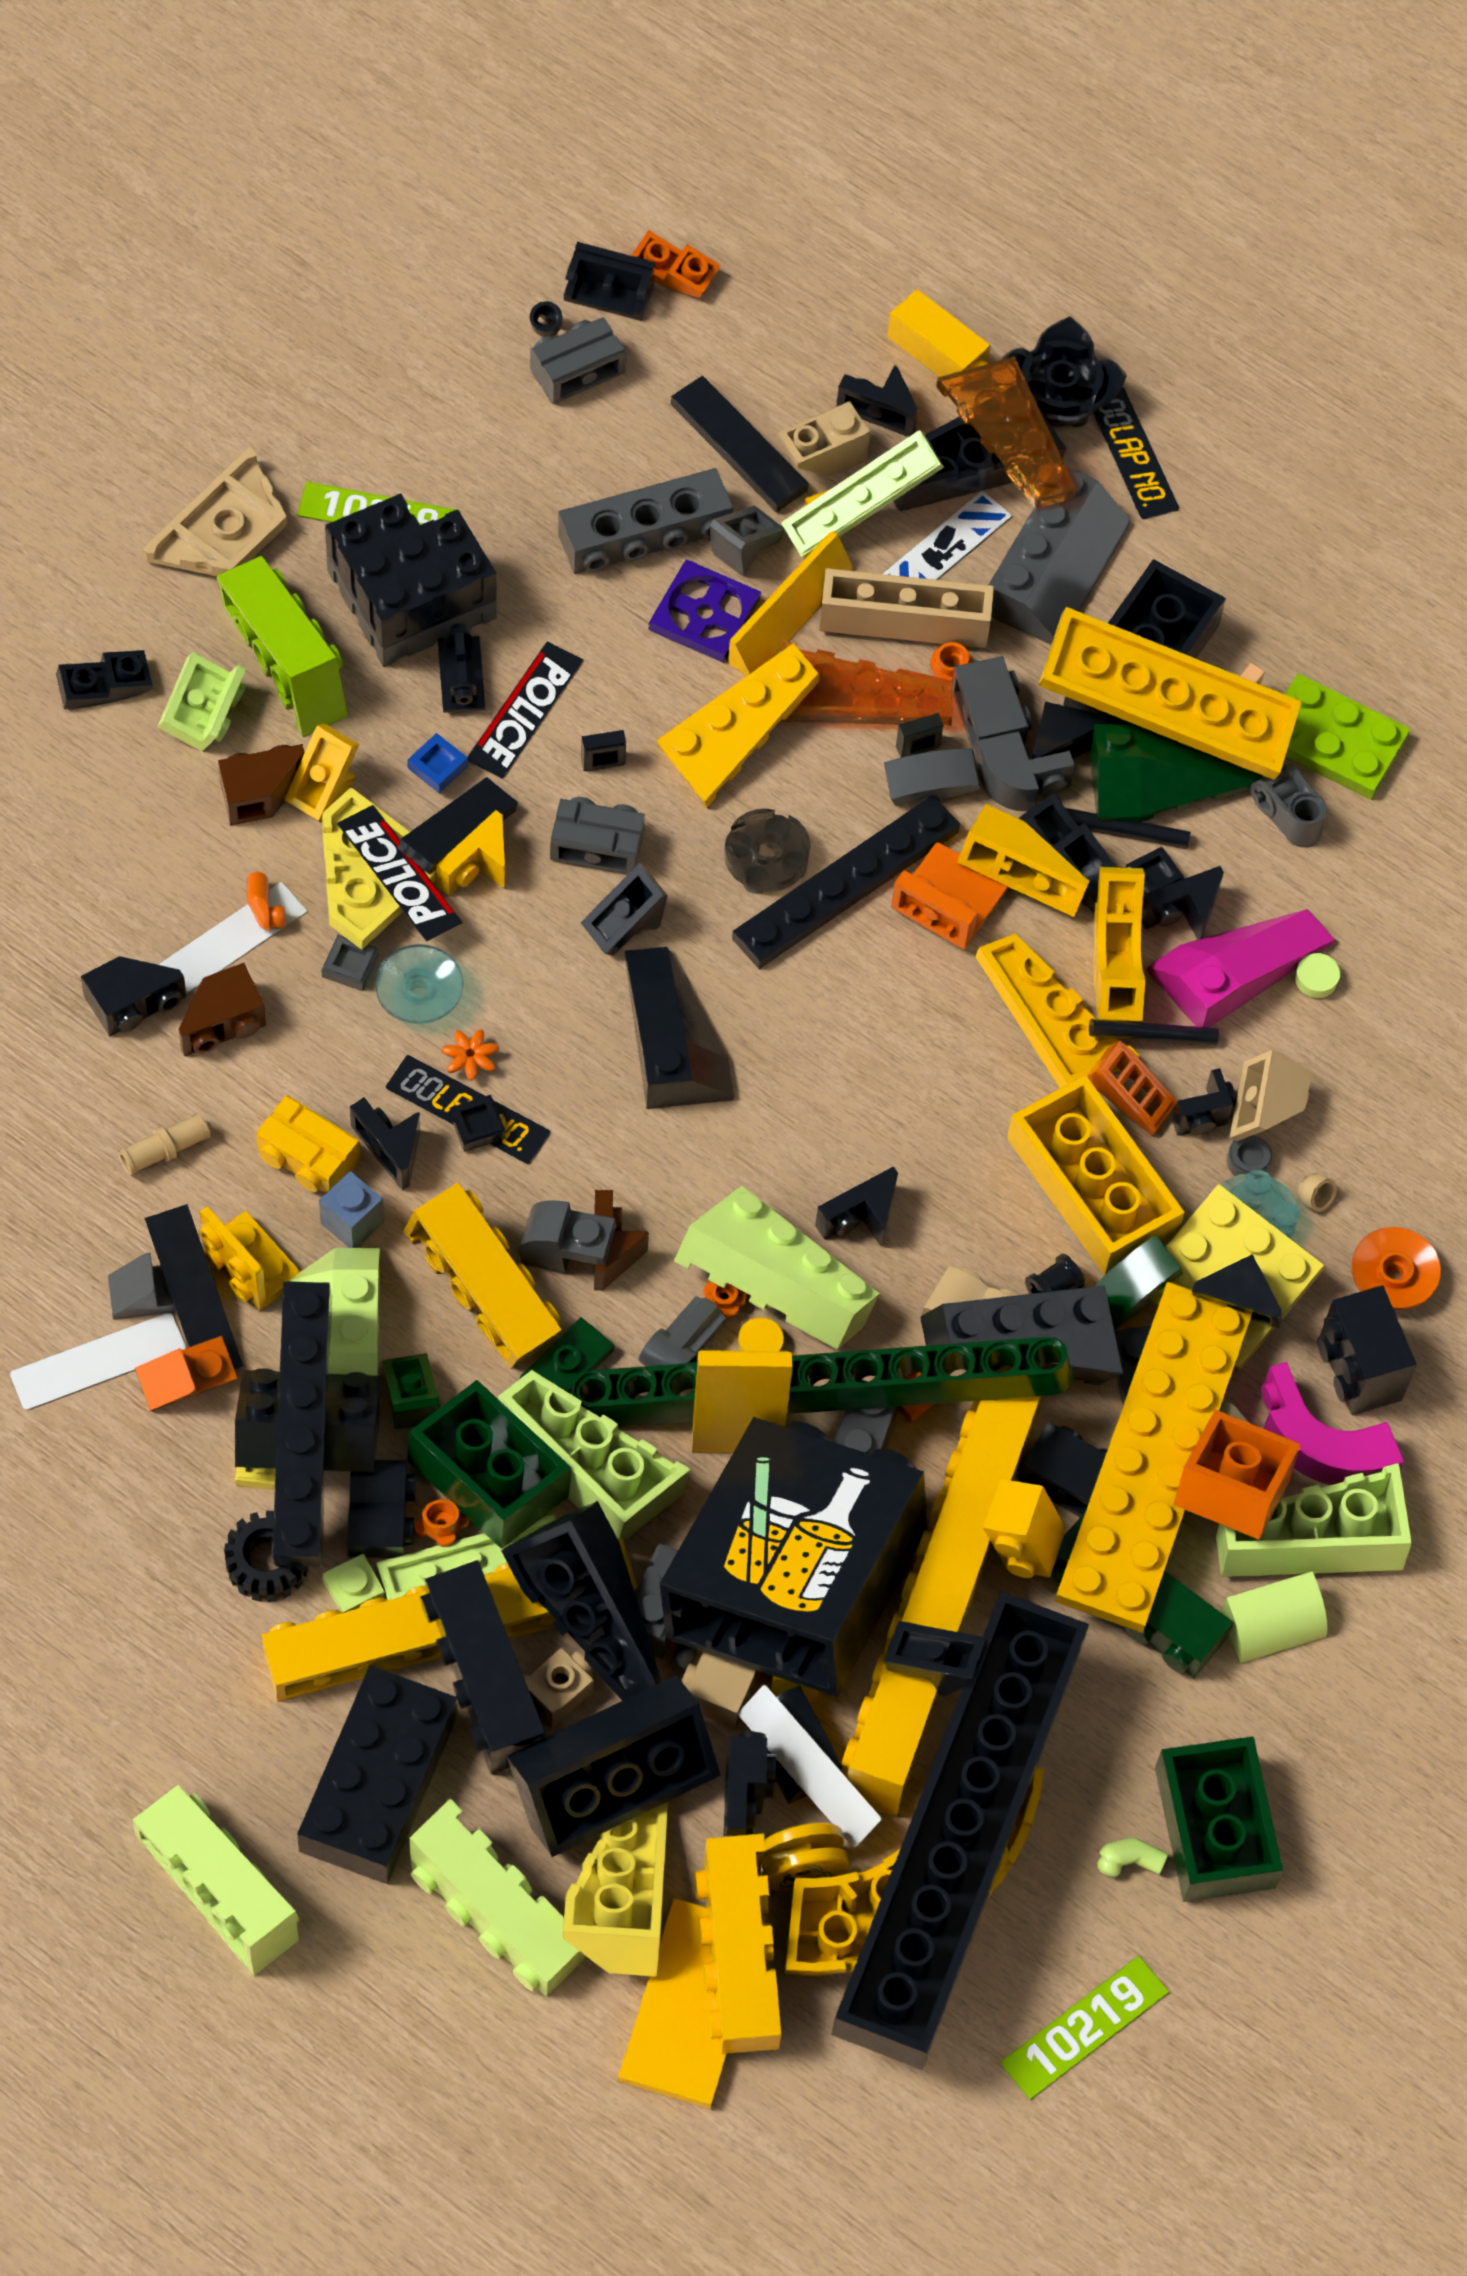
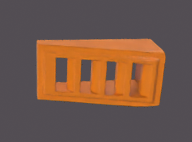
M1120 1040L1107 1048L1087 1075L1091 1083L1101 1094L1150 1135L1157 1131L1177 1103V1100L1135 1053ZM1115 1066L1121 1070L1117 1078L1111 1073ZM1129 1077L1134 1083L1127 1091L1123 1084ZM1142 1088L1147 1093L1141 1102L1138 1103L1134 1097ZM1155 1099L1160 1105L1153 1115L1150 1116L1145 1110Z

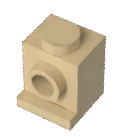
M562 1648L554 1653L530 1676L526 1675L524 1677L538 1716L551 1729L593 1693V1679L590 1677L593 1674L592 1667L578 1652H574L569 1656ZM561 1673L568 1681L564 1684H556L552 1680Z

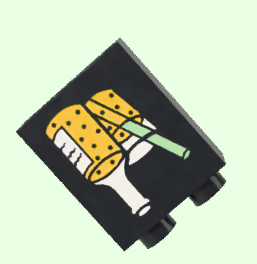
M753 1417L659 1583L666 1640L838 1697L919 1545L924 1531L927 1529L924 1471L916 1469L909 1459L893 1450L879 1448L872 1450L868 1454L831 1442L823 1431L808 1423L795 1421L786 1424L784 1427Z

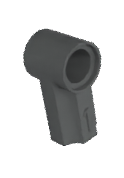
M695 1296L666 1330L663 1328L659 1329L649 1339L640 1353L639 1362L644 1366L697 1363L698 1351L704 1350L726 1323V1317L713 1302L707 1298Z

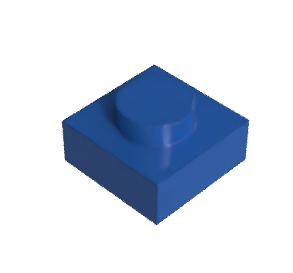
M436 733L407 760V764L411 772L436 792L440 793L468 767V757Z

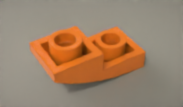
M650 230L647 231L631 255L655 262V283L676 292L698 298L702 296L721 266L690 245L686 244L681 251Z

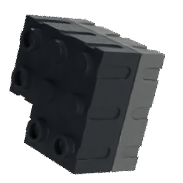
M400 493L325 525L327 572L333 582H336L339 586L340 594L351 613L356 615L358 625L370 645L374 646L377 651V657L383 667L397 662V659L401 657L411 656L434 646V643L438 642L437 638H446L453 624L462 623L467 626V630H472V627L476 625L486 624L497 619V573L458 509L445 514L443 518L435 521L433 519L420 525L414 514L410 513L408 504Z

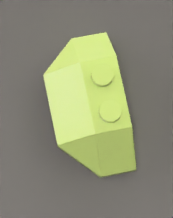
M334 1248L288 1282H330L332 1291V1322L328 1374L361 1372L366 1375L378 1376L380 1248Z

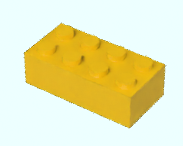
M1086 1074L1011 1115L1007 1140L1104 1276L1155 1234L1164 1244L1179 1232L1185 1214L1184 1210Z

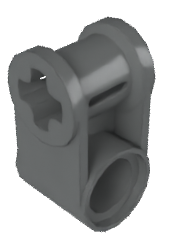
M1286 763L1282 765L1281 772L1275 780L1269 778L1265 781L1257 780L1252 783L1251 794L1255 804L1273 821L1289 842L1299 847H1309L1320 840L1327 812L1326 803L1305 781L1301 772L1293 764ZM1300 818H1306V819H1309V820H1311V821H1304V820H1301Z

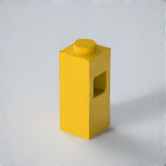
M918 289L890 312L887 337L959 393L971 383L977 384L988 372L990 366L988 364L990 344Z

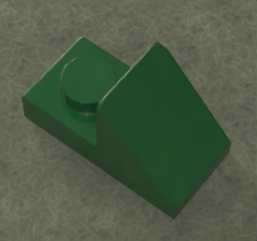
M427 1353L382 1360L395 1429L415 1427L440 1408L439 1395Z

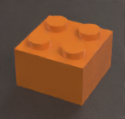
M1215 1409L1184 1465L1173 1505L1260 1540L1290 1483L1301 1444Z

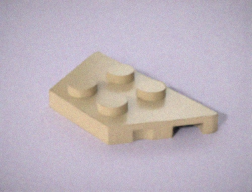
M248 447L142 548L143 559L151 563L216 576L252 560L287 526V516L280 502L273 495V488L257 462V455L254 449Z

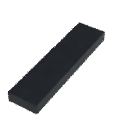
M703 375L671 396V405L775 512H778L808 491L809 483Z

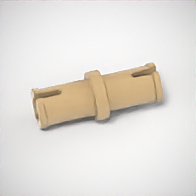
M196 1113L192 1117L166 1129L160 1126L152 1130L151 1136L125 1149L118 1150V1155L125 1171L131 1176L137 1171L163 1159L166 1162L176 1159L178 1152L202 1140L209 1139L211 1135L202 1115Z

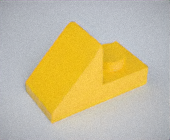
M325 723L317 725L284 800L316 820H322V813L341 797L354 782L356 775L348 771L360 744Z
M497 810L436 864L437 887L448 896L460 886L464 888L471 884L478 875L479 869L500 887H505L502 814Z

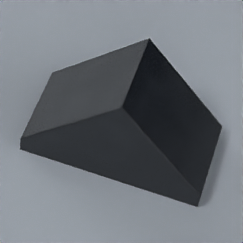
M1045 701L1032 759L1070 751L1072 759L1090 751L1094 724H1108V719L1103 714Z
M1253 1254L1194 1283L1192 1289L1193 1296L1199 1298L1204 1296L1228 1304L1227 1307L1243 1313L1245 1310L1253 1312L1251 1320L1280 1328L1282 1310Z

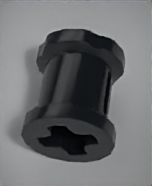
M1064 1253L1058 1255L1055 1258V1263L1038 1275L1032 1273L1025 1278V1285L1029 1294L1083 1288L1085 1282L1078 1265Z

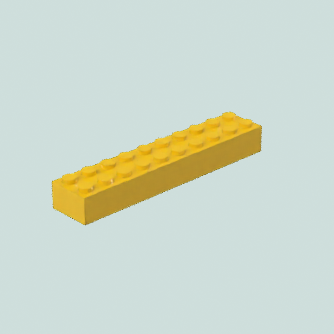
M1012 1366L1001 1367L996 1372H1007L1012 1369ZM1043 1396L973 1401L971 1410H968L966 1413L957 1449L952 1452L945 1473L946 1479L943 1488L938 1491L932 1508V1518L928 1531L925 1530L917 1550V1560L913 1572H909L901 1598L903 1599L898 1613L895 1612L887 1634L888 1641L884 1654H880L872 1676L873 1683L869 1696H865L857 1718L858 1724L854 1739L850 1738L841 1764L843 1765L841 1772L874 1810L897 1817L939 1697L931 1679L887 1670L883 1661L898 1621L962 1632L992 1547V1543L983 1529L999 1479L1015 1481L1039 1413Z

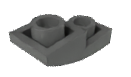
M972 748L932 751L884 762L890 798L895 806L935 794L943 801L981 789Z

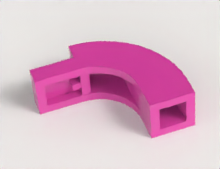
M1284 1362L1270 1366L1264 1385L1261 1387L1264 1403L1269 1410L1263 1429L1301 1444L1294 1469L1315 1481L1327 1485L1344 1482L1345 1477L1363 1473L1364 1476L1382 1472L1383 1467L1399 1463L1401 1471L1404 1460L1388 1422L1355 1431H1342L1328 1427L1313 1417L1306 1408L1288 1363Z

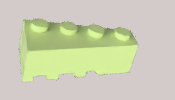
M742 1185L689 1226L674 1262L687 1269L693 1264L710 1273L708 1280L722 1288H725L726 1284L729 1283L751 1295L748 1302L763 1310L766 1307L781 1311L786 1314L787 1323L837 1350L863 1329L880 1294Z

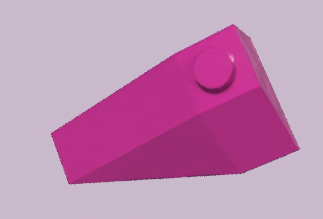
M1305 909L1181 944L1149 965L1146 971L1196 1027H1211L1297 969L1299 962L1305 956L1321 953L1333 945L1335 939L1312 913Z

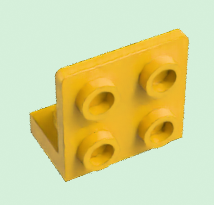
M208 1206L199 1211L201 1220L199 1234L203 1239V1250L207 1262L215 1271L222 1269L231 1279L229 1284L237 1297L244 1303L250 1300L261 1311L282 1296L283 1281L288 1282L299 1274L300 1270L245 1210L224 1225Z

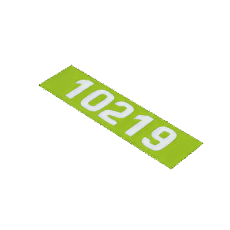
M306 481L297 516L333 522L391 497ZM406 500L410 513L414 514L420 525L433 519L435 521L443 518L445 514L457 510Z
M1138 1955L999 2063L1030 2100L1168 1994L1169 1991Z

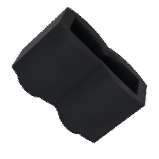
M375 1460L374 1473L350 1472L348 1557H357L364 1554L366 1558H395L404 1555V1545H413L414 1517L405 1516L406 1502H415L416 1474H407V1460Z

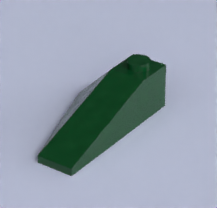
M1094 724L1089 758L1097 822H1143L1153 819L1156 812L1173 807L1176 811L1190 808L1191 802L1208 797L1218 800L1251 790V785L1255 781H1263V776L1136 724Z

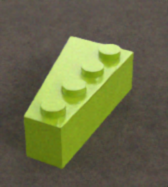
M260 556L216 575L225 610L247 646L252 645L259 666L265 676L272 675L279 691L278 697L285 709L294 706L297 720L295 724L302 737L313 733L317 725L323 723L331 725L348 717L339 669L344 667L341 655L334 644L329 646L326 644L318 622L314 618L311 620L307 618L305 608L296 593L290 595L278 568L272 570L263 556Z

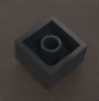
M1381 1285L1332 1300L1327 1317L1324 1319L1320 1336L1317 1338V1346L1322 1360L1325 1363L1330 1362L1334 1371V1388L1339 1400L1347 1403L1352 1416L1402 1401L1417 1363L1384 1286Z

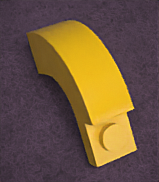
M1100 867L1098 899L1095 902L1093 960L1096 1010L1098 1018L1102 1020L1143 1021L1146 981L1141 960V920L1145 878L1143 868Z

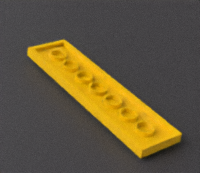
M1170 1282L1166 1283L1054 1602L1143 1633L1185 1509L1173 1505L1184 1465L1215 1409L1218 1411L1220 1409L1253 1312L1245 1310L1243 1313L1227 1307L1228 1304L1204 1296L1199 1298L1193 1296L1190 1289Z

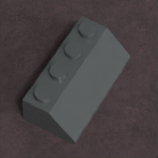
M1060 463L989 585L994 586L991 618L1051 645L1061 614L1065 608L1069 607L1078 612L1080 611L1130 525V519L1098 480Z

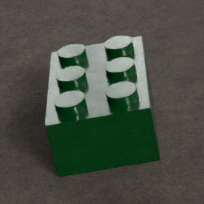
M478 1380L474 1381L409 1431L408 1461L443 1495L456 1504L458 1509L501 1549L569 1497L572 1467Z
M1254 1736L1161 1749L1155 1766V1772L1183 1902L1275 1889L1283 1873V1867Z

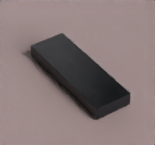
M486 777L402 837L398 849L428 874H431L436 870V864L495 810L502 814L504 821L516 812L518 802Z

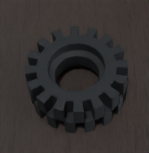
M266 1511V1518L260 1519L258 1512L250 1514V1522L246 1523L242 1518L236 1523L237 1531L235 1532L231 1529L227 1535L228 1544L225 1543L224 1553L229 1580L233 1586L235 1584L238 1585V1592L245 1596L247 1592H250L252 1600L260 1602L261 1595H267L268 1602L276 1601V1594L282 1593L285 1599L291 1595V1588L293 1586L297 1590L303 1584L302 1576L307 1577L309 1567H278L272 1571L256 1569L249 1561V1554L256 1545L262 1542H273L274 1511Z

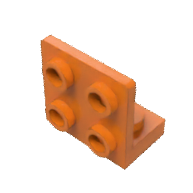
M936 843L913 875L903 870L894 883L891 908L965 950L1007 892L1008 886L957 863L960 854L941 843Z

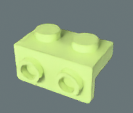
M192 652L186 658L157 728L200 751H203L214 740L220 742L231 723V720L226 717L230 706L235 707L245 690V685L241 683L246 668L237 665L231 672H228Z

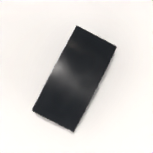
M144 650L103 652L100 662L60 664L56 671L64 709L91 707L124 700L148 692L153 686Z

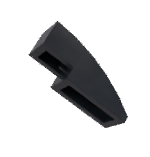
M1052 793L1018 819L1025 821L1090 881L1081 902L1095 913L1100 867H1116V865L1086 824L1078 826L1055 793Z

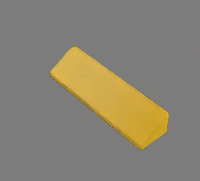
M834 531L829 532L730 639L728 660L731 666L748 676L776 656L822 606L826 568L853 570L852 563L837 533Z

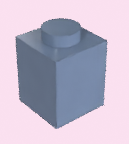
M351 1171L319 1200L320 1223L348 1248H357L384 1222L383 1198Z

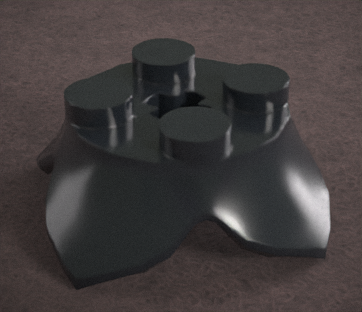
M1071 316L1049 326L1040 335L1036 347L1032 351L1024 348L1013 349L1001 359L1002 372L1009 388L1012 389L1021 384L1049 424L1053 426L1081 427L1086 425L1092 413L1106 406L1116 397L1127 377L1125 371L1118 363L1110 359L1098 360L1096 358L1094 342L1091 336Z

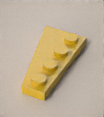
M793 643L657 739L658 748L703 805L708 808L717 798L716 793L727 781L731 782L741 771L743 762L755 749L759 750L770 738L769 733L781 720H786L820 681L819 674Z

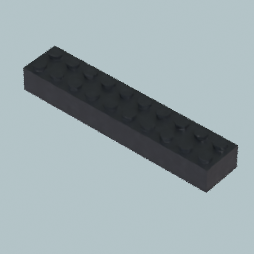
M1000 1591L983 1637L987 1638L988 1645L973 1684L962 1688L836 2013L831 2035L923 2070L1082 1650L1089 1627L1088 1623Z

